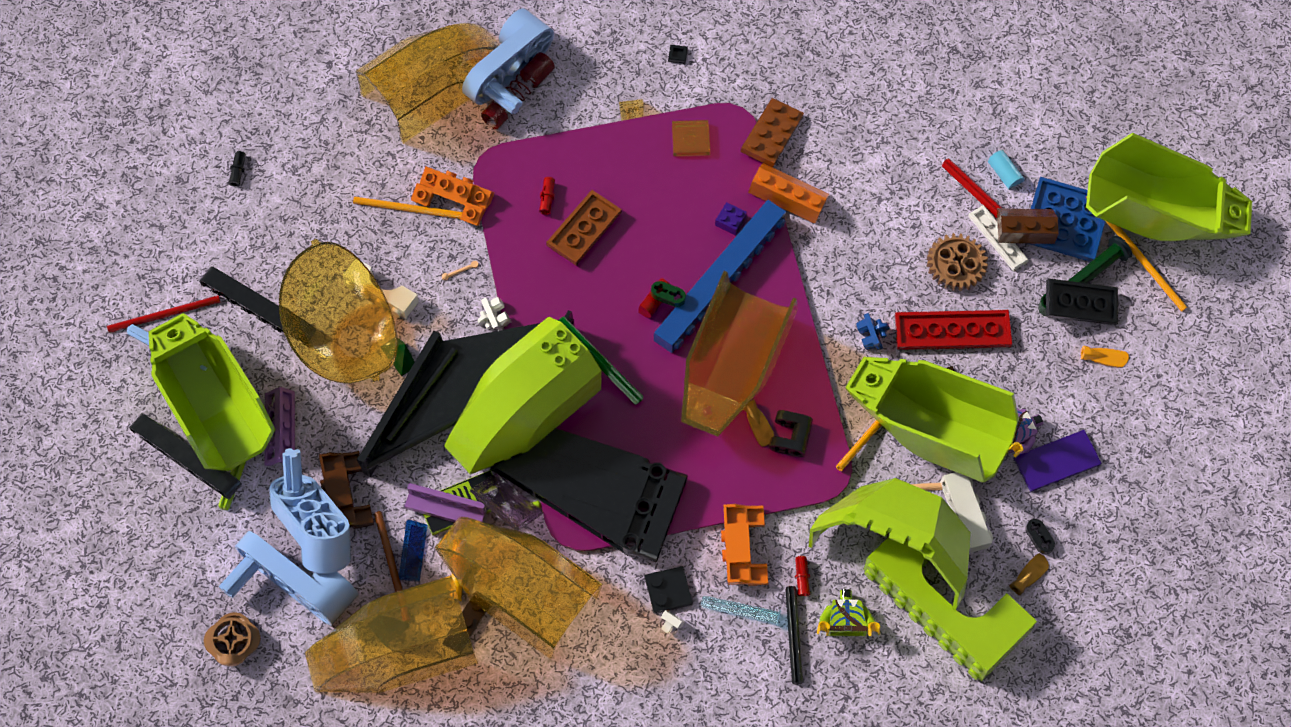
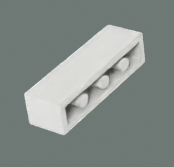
M957 472L944 475L940 483L946 501L971 532L969 553L989 548L993 541V535L985 524L986 516L980 510L978 495L974 494L972 478Z

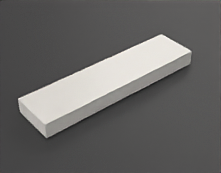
M984 205L969 213V218L1013 271L1028 263V258L1015 243H998L997 221Z

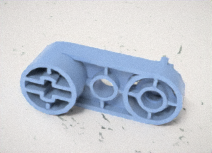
M525 8L514 12L504 23L500 31L499 42L501 44L478 62L466 76L462 86L463 94L478 105H483L493 99L511 114H516L523 102L505 89V87L516 79V75L520 74V71L538 52L545 53L553 41L554 30Z
M286 449L285 453H282L284 476L274 480L269 487L271 508L301 546V558L305 568L312 572L326 574L342 570L351 560L350 525L348 519L314 479L302 475L300 450Z
M248 531L235 545L236 550L244 559L219 585V588L227 596L233 598L257 571H260L311 613L330 626L335 623L359 594L352 584L338 572L327 574L314 572L309 576L251 531Z

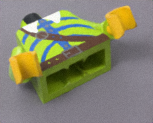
M843 589L840 590V600H833L832 605L826 606L819 617L817 634L820 631H825L826 636H866L868 628V636H872L873 631L880 635V624L875 621L868 608L862 605L861 600H852V590Z

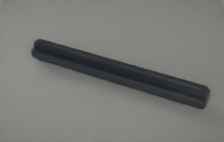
M787 586L785 593L792 684L797 685L803 683L796 586Z

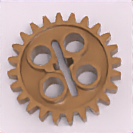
M952 233L951 238L946 234L944 240L939 237L937 243L933 242L932 248H929V254L926 258L928 260L926 267H930L928 273H934L932 279H939L938 285L945 283V289L950 285L952 291H954L955 287L962 291L963 286L969 290L970 284L975 287L977 281L981 282L982 276H985L988 267L986 263L988 257L985 256L986 251H980L982 245H975L976 239L969 241V235L964 239L962 233H960L959 238L954 233ZM958 250H964L966 253H961ZM966 265L972 266L973 268L969 269L966 267ZM948 271H953L956 274H950Z

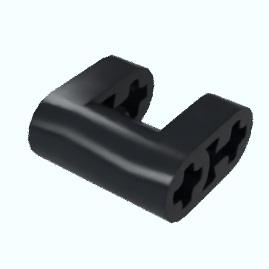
M786 410L777 411L775 422L781 426L793 428L791 439L777 436L771 437L769 449L786 455L804 457L813 419L804 414Z

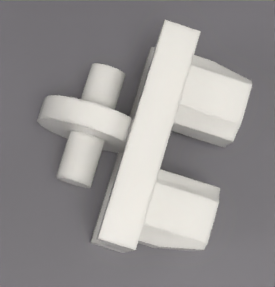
M499 297L490 301L487 298L481 300L485 311L480 312L479 326L485 325L486 329L493 327V329H498V331L504 330V327L511 323V320L506 312L499 315L497 311L504 308L502 300Z

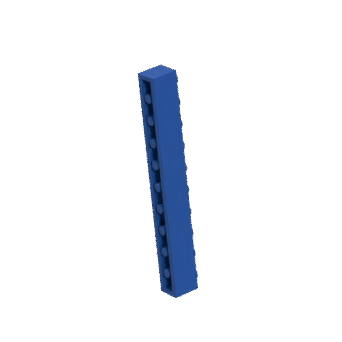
M770 200L763 204L687 293L684 305L675 307L654 332V341L670 353H673L675 349L681 348L685 337L692 335L696 329V324L706 318L707 311L717 305L718 298L728 292L730 284L740 278L741 271L751 265L752 258L762 252L763 245L773 239L774 232L784 226L786 211Z

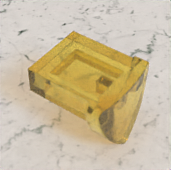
M642 98L619 102L621 120L643 117L644 105Z

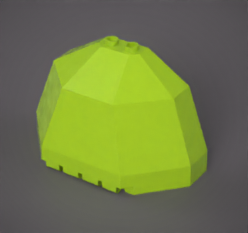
M897 478L864 485L820 514L811 527L808 545L810 548L814 546L824 531L843 523L848 526L853 524L859 525L866 529L871 525L870 530L886 537L890 533L889 539L904 545L906 541H909L908 547L920 551L924 558L930 560L955 592L952 609L957 610L964 597L968 577L971 532L945 500L936 494Z

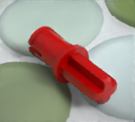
M797 556L795 558V579H797L798 596L811 595L809 588V578L811 576L808 574L807 557Z

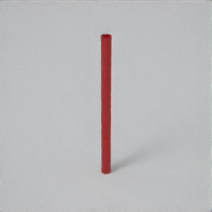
M217 295L107 326V329L111 333L128 328L132 324L140 325L221 302L220 297Z

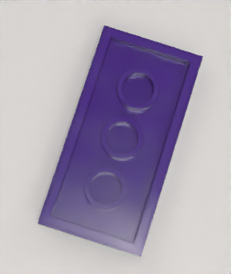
M1085 430L1034 448L1027 453L1019 454L1013 458L1030 492L1102 464Z

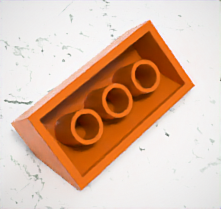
M764 163L759 167L748 193L765 201L770 200L780 208L814 224L829 196V193Z

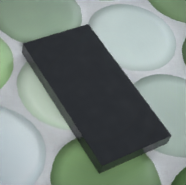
M1049 278L1046 280V317L1117 325L1118 287Z

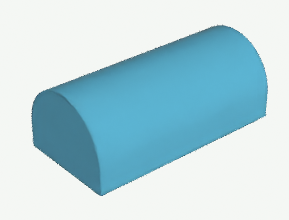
M1003 150L997 151L989 158L988 163L1008 189L1024 182V177Z

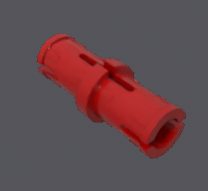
M545 177L543 179L539 213L543 215L551 214L552 200L555 197V179L553 177Z

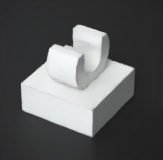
M665 610L661 618L666 620L661 630L667 634H670L674 626L681 628L685 623L684 620L669 610Z

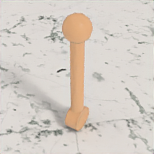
M472 261L471 265L448 274L444 273L442 279L448 280L453 275L470 268H477L478 262Z

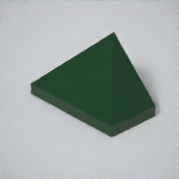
M395 338L381 347L401 377L410 371L415 361L403 341Z

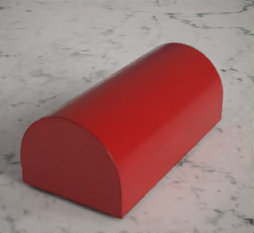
M663 278L659 279V281L670 284ZM659 288V290H656V293L663 292V289ZM650 291L640 304L638 313L646 318H651L662 302L655 300L651 296Z

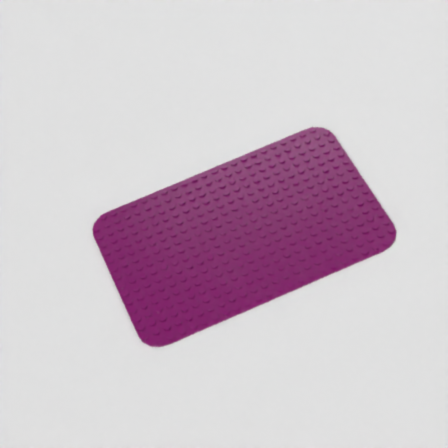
M713 103L501 143L488 148L480 155L473 168V184L495 192L481 222L497 297L504 304V308L500 312H506L511 320V323L505 326L504 330L541 323L547 317L559 320L566 315L568 310L572 311L575 328L643 395L642 401L634 404L602 371L601 390L556 428L647 458L650 463L658 462L663 464L665 468L688 475L667 535L724 524L723 505L764 506V515L821 504L838 497L847 488L852 475V460L842 471L836 468V465L849 452V447L786 222L781 229L778 228L774 232L773 239L763 245L762 252L752 258L751 265L741 271L740 278L730 284L728 292L718 298L717 305L707 311L706 318L696 324V329L692 335L685 337L680 349H675L673 353H670L654 341V332L675 307L662 302L651 318H646L638 313L639 306L651 291L652 284L659 281L660 278L665 279L673 286L683 289L687 295L766 202L748 193L751 183L763 162L740 152L741 147L757 122L754 116L746 109L731 103ZM545 177H553L555 179V197L552 200L551 214L549 215L539 213L541 204L540 192L543 189V179ZM593 190L622 209V213L577 265H574L549 248L546 242L589 192ZM726 202L747 212L746 219L736 235L715 226V220ZM677 294V296L674 297V300L680 298V295ZM755 399L757 408L766 417L774 432V436L791 439L793 428L781 426L775 422L777 411L786 410L810 416L813 419L805 456L795 457L774 452L769 449V445L761 447L753 434L747 413L743 409L742 404ZM654 472L652 475L655 477H659L662 474L660 472ZM541 502L545 524L550 535L560 545L575 551H593L613 547ZM644 506L639 508L641 512H646L649 510L647 507Z

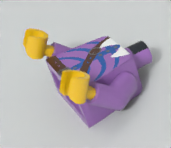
M1017 408L1019 421L1013 444L1009 447V454L1015 452L1013 456L1017 457L1019 454L1030 451L1038 433L1036 427L1043 425V419L1039 414L1030 417L1026 409L1019 410Z

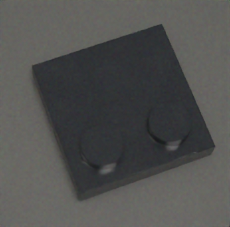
M683 566L644 575L654 614L693 605Z

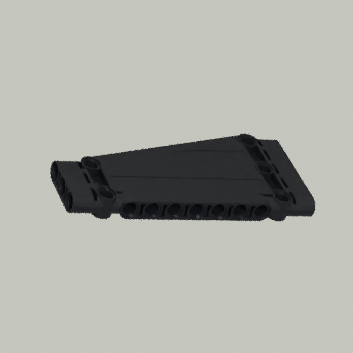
M557 428L529 451L519 453L508 460L494 463L493 466L488 467L491 471L521 488L625 555L637 556L655 563L658 561L688 475L665 468L661 463H650L647 458ZM654 472H660L662 475L659 477H655L652 474ZM644 506L647 507L649 510L646 512H641L639 508ZM633 542L636 545L629 548L626 546V543Z

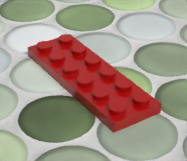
M1009 310L895 312L894 315L897 350L1007 348L1012 346Z

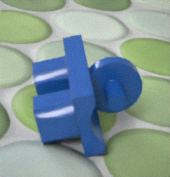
M864 314L865 319L856 323L860 334L870 332V336L862 339L864 348L866 350L875 347L877 350L883 349L878 334L882 338L887 337L886 332L890 329L889 324L882 323V320L878 319L875 326L870 314Z

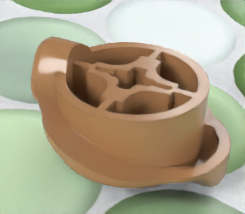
M237 612L222 616L216 624L207 630L204 636L206 650L217 662L227 667L241 664L258 648L261 641L258 628L246 616ZM236 624L244 626L248 636L238 634ZM227 625H230L228 626V630L225 634L218 636L222 628H224ZM232 635H234L237 639L233 640L231 644L228 639H231ZM216 643L226 644L228 654L219 652ZM246 644L241 652L235 654L239 645Z

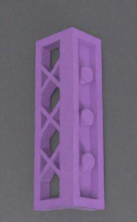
M278 387L265 393V409L271 421L275 413L272 423L276 429L273 440L271 437L265 449V466H272L278 462L283 463L282 453H285V450L289 448L295 450V391L283 387ZM275 449V457L272 458V453Z
M409 483L407 487L409 495L404 506L405 509L481 529L487 512L485 503Z

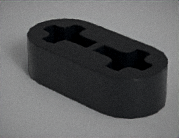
M1039 519L1028 521L1025 531L1035 548L1041 554H1050L1055 547V541ZM1032 524L1039 526L1038 533L1035 530L1031 531ZM1041 538L1045 543H1050L1048 549L1046 547H1041L1043 543Z

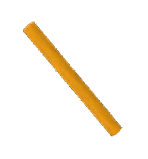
M877 420L836 465L839 471H842L882 426Z

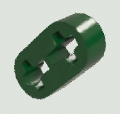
M656 281L651 286V296L655 300L673 307L684 305L686 294L683 289L662 281ZM662 288L663 292H660L659 294L656 293V290ZM677 294L680 295V298L674 300V297H676Z

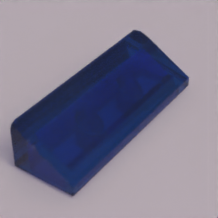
M413 520L406 521L399 570L400 580L420 582L427 524Z

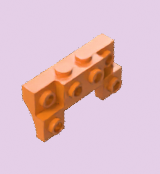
M425 166L420 183H417L411 201L429 207L434 195L437 194L465 205L460 220L479 226L495 192L473 184L474 180L463 177L461 180L456 178L457 174L447 170L446 173Z
M723 505L725 530H721V541L725 542L726 550H722V560L727 562L728 585H768L767 564H751L749 537L750 527H765L764 506Z

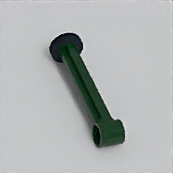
M1114 235L1108 240L1109 248L1068 281L1089 283L1118 259L1127 261L1128 258H1131V248L1124 239ZM1046 294L1041 297L1038 310L1043 316H1046Z

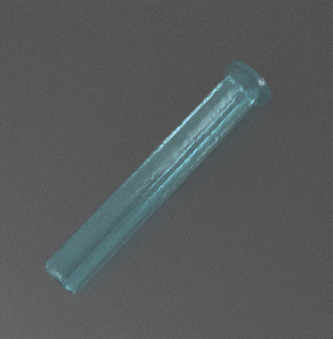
M703 596L701 600V607L772 622L776 623V626L779 625L782 610L778 612L709 596Z

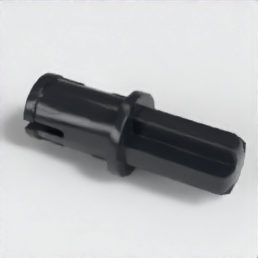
M237 151L235 153L233 165L230 166L231 174L228 181L230 186H240L242 172L245 171L243 167L246 157L245 152Z

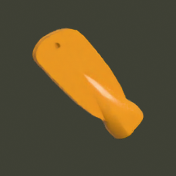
M1083 346L1081 349V360H1092L1106 366L1123 367L1129 359V355L1125 351L1108 348H1090L1088 346Z

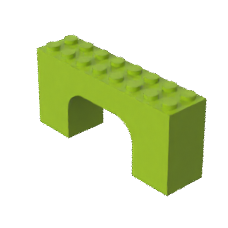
M888 537L867 557L863 569L865 576L871 581L875 580L879 584V589L884 594H890L894 598V603L900 609L904 608L909 612L908 616L915 623L919 622L924 627L923 630L928 636H934L939 641L938 645L944 651L949 650L954 655L953 659L959 665H964L969 669L968 673L975 680L979 679L982 682L1031 633L1037 621L1007 593L986 614L980 617H967L959 611L952 609L953 606L923 576L922 568L930 560L924 558L920 551L908 547L909 541H906L904 545Z

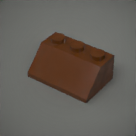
M997 208L998 243L1055 244L1059 232L1058 217L1053 209Z

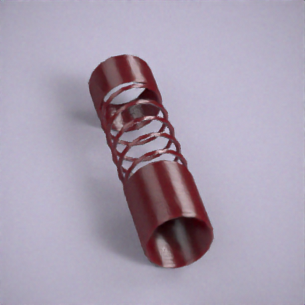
M538 52L520 71V74L516 75V80L510 82V87H505V89L510 88L513 94L516 95L513 91L515 90L523 98L519 99L525 101L524 96L518 90L511 87V83L517 82L521 89L522 87L519 84L523 85L529 91V93H525L530 95L529 88L519 82L517 77L521 76L525 83L531 80L533 82L532 88H537L555 69L554 62L545 53ZM493 100L481 113V117L486 124L494 120L496 125L492 128L499 129L508 119V114L504 108Z

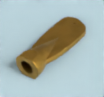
M755 399L749 400L742 404V407L747 413L750 427L758 444L761 447L769 445L774 432L766 417L757 408Z
M1041 553L1036 554L1022 569L1017 579L1009 585L1010 589L1017 595H1021L1025 588L1030 587L1041 578L1049 568V563L1045 556Z

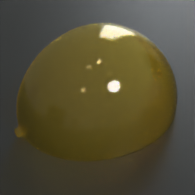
M314 239L311 241L312 245L297 255L291 262L281 283L279 314L286 339L301 362L322 378L337 383H357L368 379L376 382L380 380V374L391 368L397 354L396 326L388 301L372 273L356 255L337 243L319 242L318 239Z

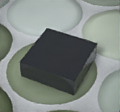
M670 44L668 62L686 64L688 46Z

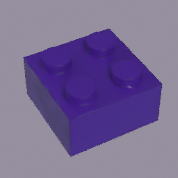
M726 202L715 220V226L736 235L746 219L747 212Z

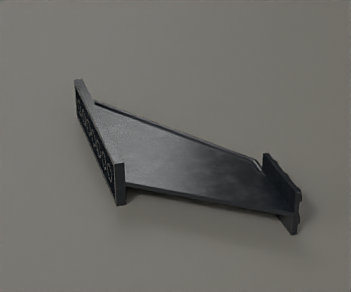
M568 310L564 317L575 327L572 311ZM540 323L443 341L441 333L433 331L357 458L363 473L371 477L379 464L454 426L487 369L503 353ZM452 347L455 348L458 353L391 443L387 442L384 439L449 350Z

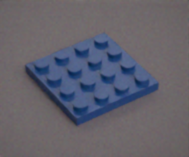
M1040 177L1031 209H1053L1058 217L1059 234L1055 244L1030 245L1092 262L1096 258L1105 220L1097 218L1086 208L1088 190Z

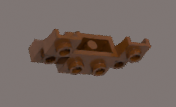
M328 452L319 454L323 480H320L321 488L326 491L329 498L348 519L350 527L359 529L374 525L370 504L354 507L348 474L362 471L357 461L360 452Z

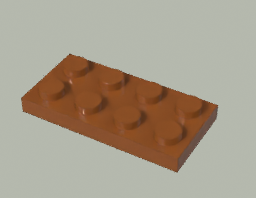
M771 98L741 147L740 152L774 167L803 118L804 113Z
M591 190L550 237L546 245L574 265H577L622 213V209Z

